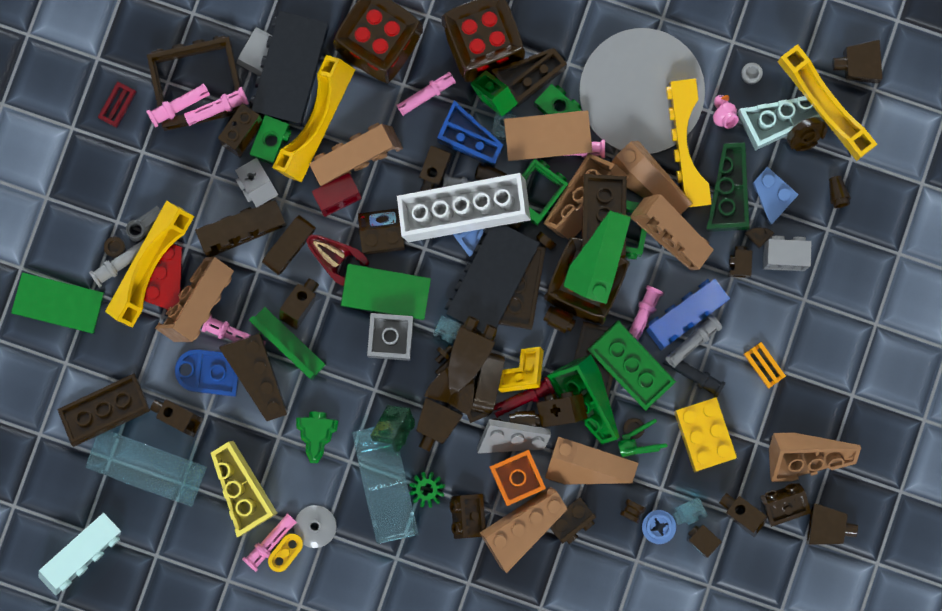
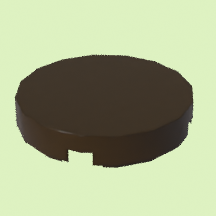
M819 117L803 120L789 132L787 143L792 150L805 151L811 149L818 144L817 141L820 138L824 139L828 131L827 125Z

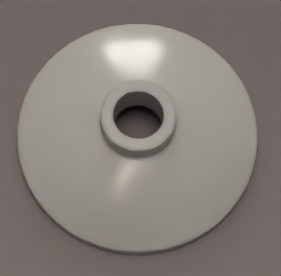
M317 505L308 506L301 510L295 519L297 523L294 525V532L302 538L303 545L307 547H323L330 543L335 536L336 520L333 514L325 507ZM314 522L319 525L316 531L311 529V524Z

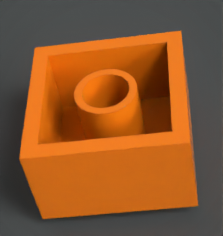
M529 450L489 467L506 507L546 489Z

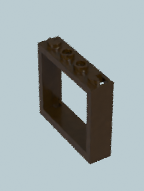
M215 36L213 40L206 42L203 39L192 42V45L187 46L177 44L172 46V49L165 51L164 49H157V51L147 54L157 106H161L162 102L165 101L157 63L225 48L234 90L238 91L241 85L229 36ZM240 106L233 108L231 112L223 111L195 124L234 116ZM184 114L161 122L164 131L189 126Z

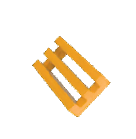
M762 342L743 354L768 389L786 377ZM759 348L779 375L778 377L774 375L757 351ZM752 353H754L773 381H768L751 357Z

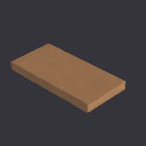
M588 110L504 119L508 161L592 153Z

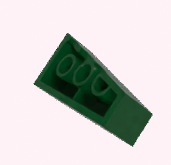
M745 142L726 143L723 145L707 232L750 229Z

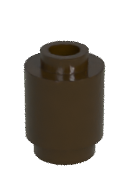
M550 306L543 321L547 322L548 326L565 334L567 331L571 332L576 323V320L573 319L574 314L558 306Z
M535 410L514 411V414H509L510 423L540 427L539 414L535 415Z

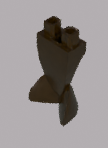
M469 316L464 325L461 324L452 348L449 368L445 369L435 378L424 395L431 399L447 402L468 416L474 398L473 378L491 353L496 342L495 337L498 329L487 324L484 332L481 333L475 330L479 320L472 316Z

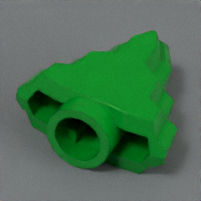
M309 412V417H296V428L300 430L301 440L306 443V454L310 463H319L324 454L325 445L331 441L332 433L337 432L339 420L326 418L327 413Z

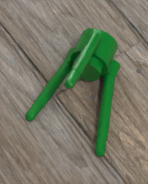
M656 419L647 422L628 434L622 435L623 440L618 441L622 458L635 454L658 452L660 448L668 446L664 443L638 447L636 440H631V437L656 423Z

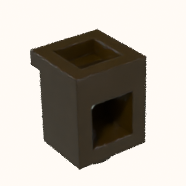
M735 246L733 255L729 257V267L733 269L728 272V277H751L752 250H747L745 246Z

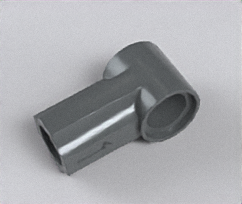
M158 206L127 224L126 232L133 242H140L146 238L161 211ZM134 227L142 228L139 235L134 236L131 234Z

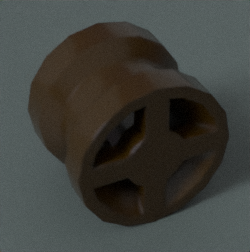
M627 499L625 502L626 507L624 510H621L620 515L638 524L640 521L639 517L646 508Z

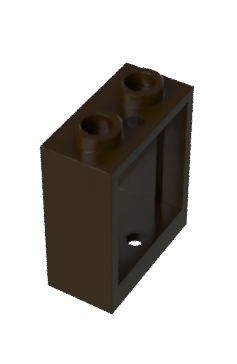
M242 103L218 137L222 146L241 158L258 134L262 124L260 115ZM237 122V125L233 126L232 123Z

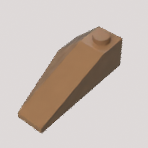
M631 141L611 162L629 176L627 188L644 198L661 194L680 215L693 204L639 141Z
M557 437L545 479L565 485L633 483L638 463Z

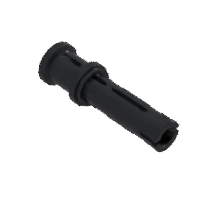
M666 359L663 362L664 365L697 383L699 389L703 388L713 394L714 398L718 397L726 383L713 378L709 372L703 373L683 360L675 368Z

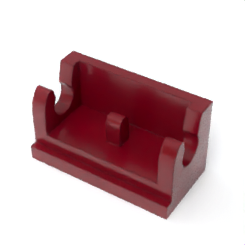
M350 173L312 191L324 217L362 199Z

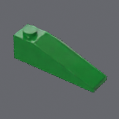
M614 211L608 212L593 236L570 264L563 284L564 287L587 299L607 304L631 216Z
M591 354L575 359L547 375L559 397H561V393L573 391L574 395L583 394L588 417L584 419L585 426L601 444L620 438L601 372Z

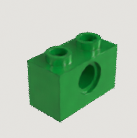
M487 70L470 83L479 99L502 117L518 104L508 86Z
M552 83L534 102V106L544 115L581 111V105L574 99L570 101L565 96L566 92L557 85L555 87ZM558 102L563 103L565 110L561 112L556 111L554 104Z
M265 115L250 151V156L273 165L284 142L288 143L292 131L289 130V124ZM269 137L277 138V143L274 146L266 144Z

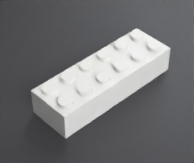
M521 173L397 196L401 236L407 242L531 220L526 180Z

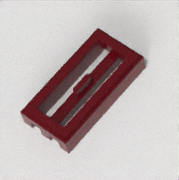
M117 81L98 119L117 128L137 91ZM122 88L123 91L121 92L111 113L109 114L108 118L105 117L119 89ZM127 92H130L115 121H112Z

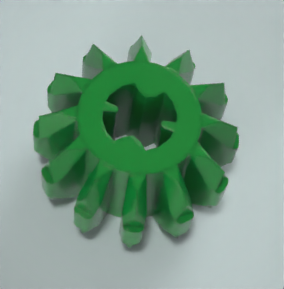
M422 472L423 480L420 481L415 476L414 479L418 484L410 483L409 486L416 488V491H410L409 495H418L413 499L414 503L418 502L420 498L422 499L420 507L423 508L425 501H428L429 508H432V499L437 504L440 503L436 495L444 497L445 494L438 492V489L445 488V485H436L441 480L440 477L432 481L433 472H430L429 479H426L425 472ZM427 484H430L433 492L424 496L422 494L424 491H421V487H426Z

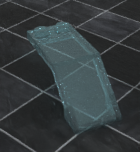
M394 423L352 432L377 544L419 535Z
M111 431L96 437L85 468L191 507L207 469L204 465Z

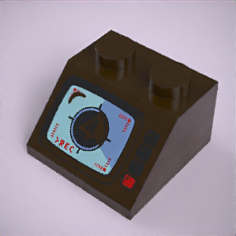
M398 208L358 213L360 240L364 255L405 250L404 239L401 236Z

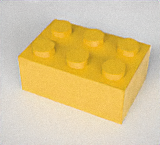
M717 397L674 411L694 472L737 458Z

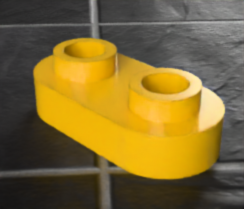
M297 534L286 535L268 558L269 567L275 572L285 571L303 548L302 538ZM291 540H294L297 544L293 549L289 547ZM278 557L283 559V564L280 566L275 562Z

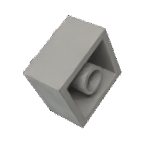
M772 236V239H768L764 243L763 269L806 271L811 266V241H806V237H793V240H785L784 236Z
M370 313L368 358L410 361L413 316Z

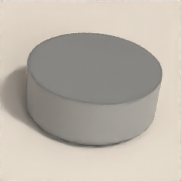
M748 63L741 71L743 81L751 85L758 83L763 75L762 68L757 63Z

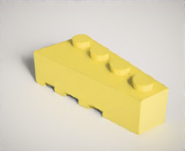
M229 441L211 452L237 537L246 534L278 514L234 441Z

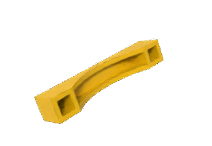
M798 44L780 57L778 61L780 66L856 161L877 145L867 130L834 97L819 76L811 60Z
M325 56L317 73V97L310 119L300 134L280 150L272 166L274 170L290 179L302 182L310 166L309 163L312 162L356 69L339 58Z
M696 78L669 82V87H666L667 99H671L672 106L668 108L669 119L674 122L671 136L672 141H676L677 149L674 150V160L679 162V170L676 171L677 182L681 183L683 193L693 203L690 207L712 205L709 183L695 168L687 146L688 121L698 101Z
M169 201L165 202L105 310L107 314L133 328L143 310L146 288L157 263L168 248L186 233L194 218L192 214Z

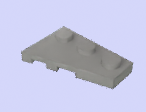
M489 419L477 446V453L545 449L550 439L551 430Z

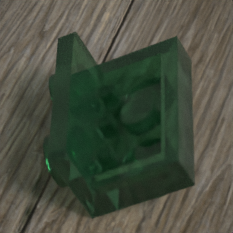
M387 405L371 433L372 441L392 444L394 452L399 453L402 446L405 445L410 431L415 426V419L410 408Z

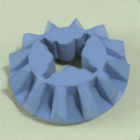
M655 510L645 516L642 523V531L648 541L655 544H664L675 535L676 522L668 512ZM655 518L660 524L667 523V525H665V527L662 528L663 536L661 535V533H659V531H650L651 529H653V527L656 526Z

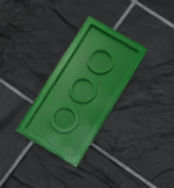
M347 264L340 306L389 315L413 316L414 319L424 320L431 278Z
M22 272L11 313L94 334L105 293Z
M619 320L587 349L645 411L676 382Z

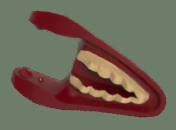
M310 235L307 238V245L331 278L344 286L345 277L340 276L337 271L347 256L355 257L356 260L360 261L361 266L369 265L365 255L356 248L320 235Z

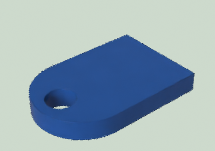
M195 349L185 352L178 359L175 366V376L178 383L186 390L198 393L237 396L239 378L222 352ZM183 364H190L192 367L191 373L187 376L182 375L180 372Z

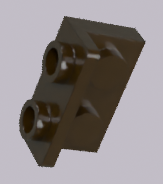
M791 483L785 488L766 492L765 495L760 496L771 527L811 513L806 492L800 483Z
M483 494L452 496L450 511L453 519L451 530L454 534V539L482 537L480 532L486 529Z
M579 497L567 507L566 512L550 529L562 544L565 542L570 544L579 537L576 534L582 528L586 531L595 524L593 520L596 516Z

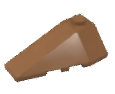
M773 433L769 447L771 482L794 481L799 479L798 476L808 473L811 476L817 475L819 470L827 468L835 470L857 463L861 446L799 433Z

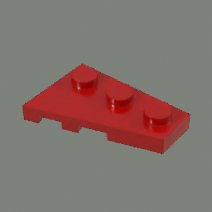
M172 244L163 254L148 282L144 297L145 302L168 310L180 301L178 295L181 292L182 247Z

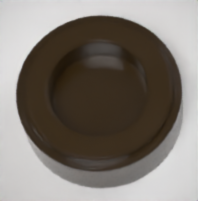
M541 231L536 236V239L550 250H553L557 245Z
M116 236L108 238L104 243L105 253L112 258L118 257L126 250L125 242Z
M630 418L624 423L623 432L628 434L644 425V423L638 418ZM645 430L634 435L631 439L640 438Z

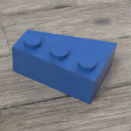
M454 100L438 134L437 142L495 167L502 153L503 144Z

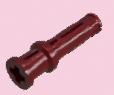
M544 377V380L540 382V388L524 390L495 404L493 411L502 408L494 413L496 418L532 400L538 402L539 398L549 393L555 394L548 377Z

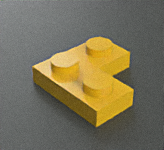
M541 347L521 349L519 368L504 369L502 371L498 390L502 393L540 388L544 350Z

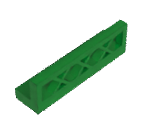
M266 307L255 317L252 316L249 319L311 381L326 366Z

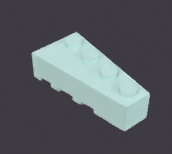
M805 96L741 108L737 112L755 151L788 136L792 128L803 120L812 117L823 119Z
M102 513L39 570V578L56 596L60 591L68 588L72 584L71 581L77 575L78 577L81 576L88 569L87 566L92 561L96 562L104 555L103 551L108 546L113 547L120 540V529L105 513Z

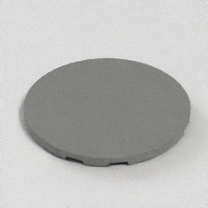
M634 28L609 37L592 52L581 74L579 100L582 111L588 110L590 128L601 140H605L606 144L617 150H622L631 141H639L652 154L676 145V141H672L671 136L674 122L669 119L668 108L672 107L671 99H667L666 87H669V82L696 78L698 101L688 121L687 135L694 128L701 115L705 100V83L697 59L680 40L660 30Z

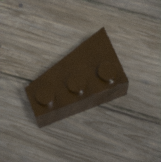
M552 48L518 62H512L501 68H495L491 70V74L508 86L518 103L516 107H518L566 70L567 63L556 49Z

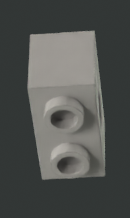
M257 158L235 170L239 177L236 179V182L240 189L244 190L242 192L247 201H253L256 208L278 196L277 191Z

